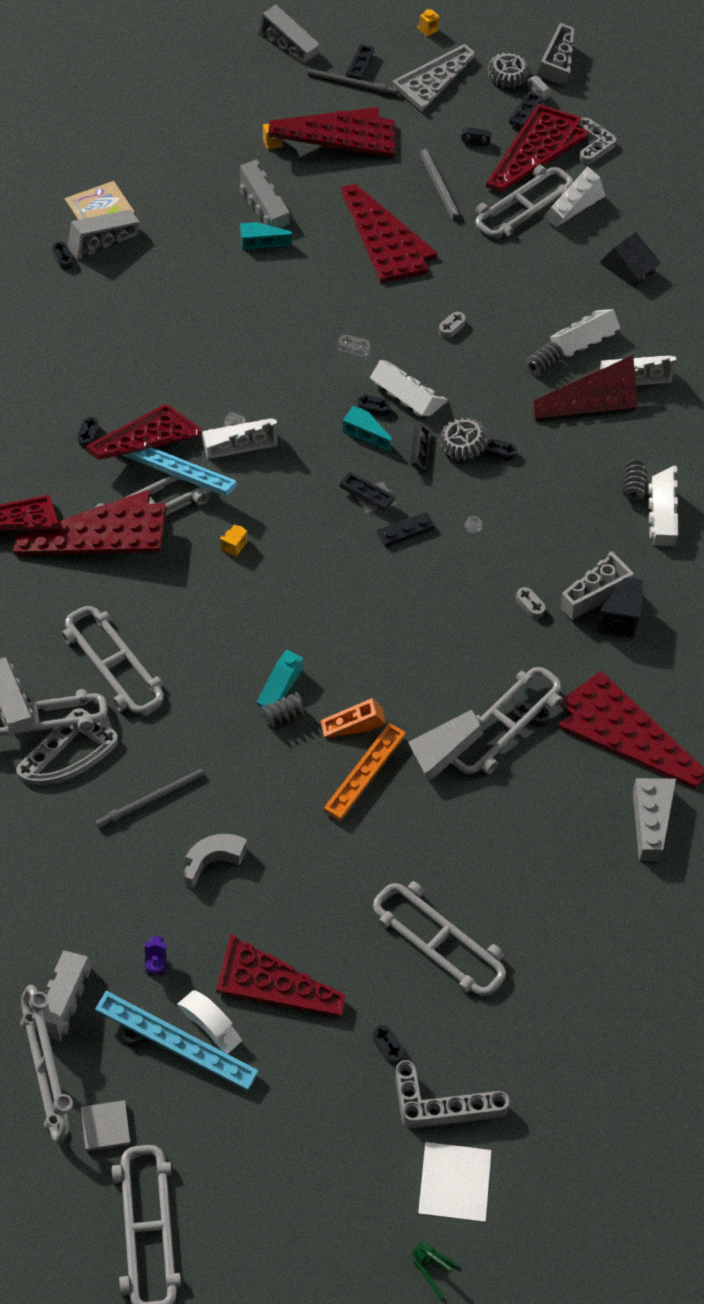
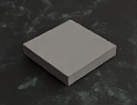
M125 1100L81 1107L86 1152L130 1145Z

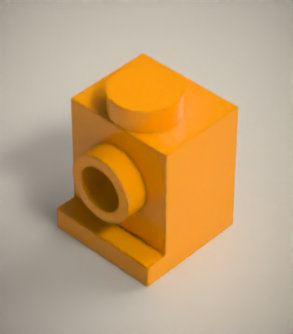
M425 10L420 15L417 29L426 37L437 32L439 29V15L433 10Z
M263 124V141L267 150L283 147L282 139L268 137V124Z
M233 525L231 530H227L224 537H220V550L236 557L247 543V530L241 526Z

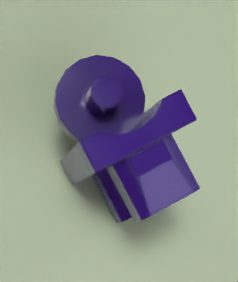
M152 936L150 942H145V973L156 975L161 972L162 974H167V943H164L163 937Z

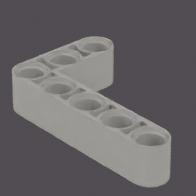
M404 1060L398 1063L396 1067L395 1080L401 1119L408 1128L501 1118L507 1113L509 1097L502 1091L421 1100L415 1065L410 1061ZM402 1071H407V1072H409L411 1075H410V1076H403V1075H401L400 1073H401ZM410 1091L414 1096L407 1097L403 1093ZM501 1102L504 1106L501 1108L496 1107L493 1103ZM478 1104L482 1109L475 1110L472 1105ZM457 1107L461 1111L458 1113H454L450 1110V1108ZM434 1109L437 1110L439 1114L431 1115L428 1111ZM414 1112L417 1114V1117L410 1118L407 1116V1113Z

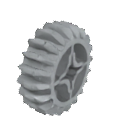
M502 53V55L497 54L496 57L490 60L488 76L492 83H496V86L501 85L502 88L508 87L509 89L513 87L515 89L516 86L520 87L521 84H525V81L529 78L530 69L528 62L525 58H521V55Z
M462 417L459 421L455 419L454 423L449 422V425L444 426V431H441L440 434L441 449L446 456H449L451 459L456 458L457 461L460 459L466 461V458L473 459V456L479 457V452H484V448L487 447L488 435L485 427H483L481 422L478 423L476 419L472 421L470 417L467 420H464Z

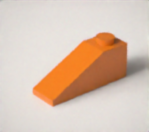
M371 698L322 719L321 724L324 737L331 738L368 732L385 725L386 721L383 708Z

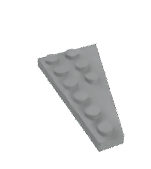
M464 44L393 80L392 86L397 88L404 97L422 112L474 58L475 52Z

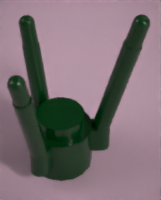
M421 1241L412 1252V1256L416 1258L413 1263L420 1269L439 1299L444 1300V1296L423 1264L425 1263L428 1266L434 1260L449 1272H453V1268L448 1264L455 1268H458L459 1265L434 1249L431 1245Z

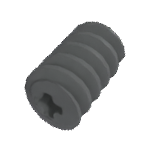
M548 342L527 357L526 365L529 372L533 376H540L550 366H554L555 363L564 358V351L557 343Z
M640 460L629 461L625 467L622 491L623 495L628 499L640 500L645 497L648 470Z
M297 692L294 696L290 694L287 699L283 697L280 702L276 700L273 705L269 703L266 708L264 706L260 708L266 724H270L272 728L276 727V721L283 725V718L286 722H290V715L293 719H297V712L300 716H304L303 702Z

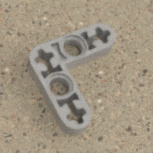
M582 118L578 128L588 130L589 138L594 142L580 152V161L583 164H591L615 147L616 137L591 119Z

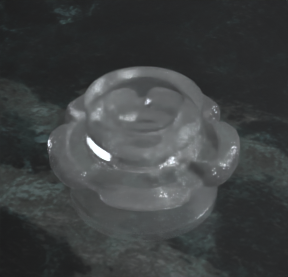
M476 516L469 517L464 524L469 533H478L482 530V522Z

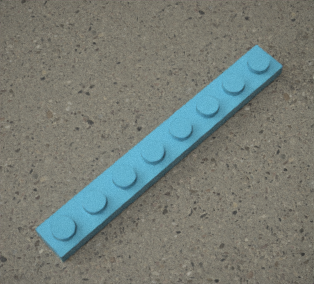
M154 448L122 455L226 497L237 487L236 480Z
M108 991L104 993L95 1009L97 1013L247 1092L258 1074L257 1069Z

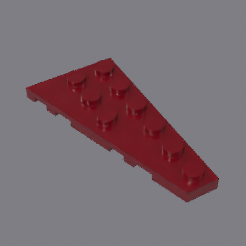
M634 355L628 356L623 360L533 400V417L544 418L638 408Z
M165 403L88 444L86 451L97 460H102L202 436L203 429Z
M50 495L0 504V531L59 529Z
M230 934L216 993L338 1018L342 1017L346 995L324 983L321 984L311 979V976L306 973H300L293 966L267 952L264 953L254 948V945L249 942H243L236 935Z

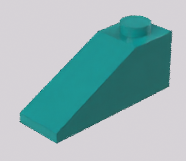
M258 222L240 223L242 250L292 246L291 231Z
M352 406L343 419L342 431L390 452L392 437L369 412Z
M288 650L283 653L257 700V705L266 708L269 703L273 705L276 700L280 702L281 698L287 694L303 671V657Z

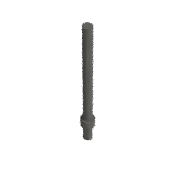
M308 69L307 75L376 90L382 94H398L397 88L388 87L382 83H370L313 69Z
M199 769L129 805L108 812V815L96 820L95 824L97 828H100L110 822L115 823L121 820V817L205 776L202 769Z

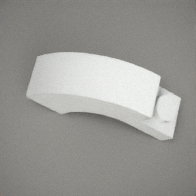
M192 991L177 1004L189 1021H193L201 1026L222 1052L228 1054L243 1041L231 1026L233 1023L203 994Z

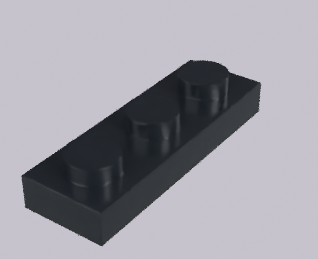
M360 44L346 72V77L362 80L375 53V47Z
M529 91L510 117L509 124L522 129L536 106L542 103L543 96Z
M419 421L414 424L410 465L421 474L428 472L432 430Z
M349 472L340 482V488L384 512L395 501V495L352 472Z
M425 512L378 529L377 535L386 548L435 529V525L428 513Z

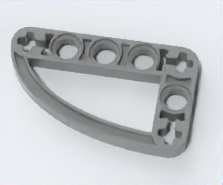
M78 708L73 710L66 718L91 714L84 709ZM101 721L94 722V725L98 726L99 730L83 734L100 745L96 750L67 768L52 773L39 774L80 732L78 725H75V727L74 725L57 727L17 766L18 778L26 784L35 786L52 785L73 778L94 766L117 746V733ZM65 728L71 729V733L68 735L61 734V731ZM52 741L58 743L56 748H49L47 745ZM37 755H43L45 757V759L41 762H37L34 760L35 756ZM23 770H25V771H28V770H29L30 773L25 772V773L23 774L22 771H23Z

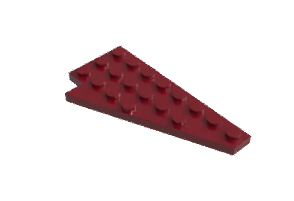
M538 104L488 179L486 188L502 192L533 173L538 165L544 166L588 138L589 131L578 128L582 117Z
M379 107L349 111L340 110L333 113L269 120L268 137L394 158L395 120L379 118Z
M357 184L340 187L341 195L380 283L428 273L425 261L437 258V252Z
M145 490L58 521L59 529L32 530L18 535L15 538L13 552L15 556L161 552L166 504H149L150 492Z
M602 671L563 698L560 707L569 717L559 723L558 728L671 779H676V781L694 789L704 782V768Z

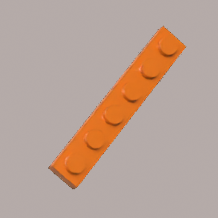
M389 723L325 805L324 812L341 821L404 739L406 732Z

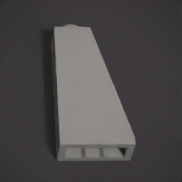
M470 710L409 741V745L428 781L435 778L483 734L481 726L484 724L479 714L475 716L473 711Z

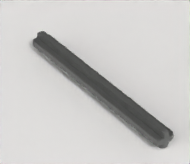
M422 149L420 156L451 219H458L460 213L429 150Z

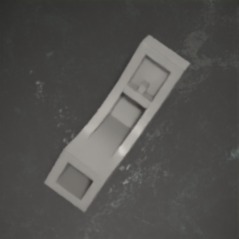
M217 834L196 843L186 855V868L183 874L186 886L193 889L203 868L213 861L223 860L240 866L247 850V839L231 834Z

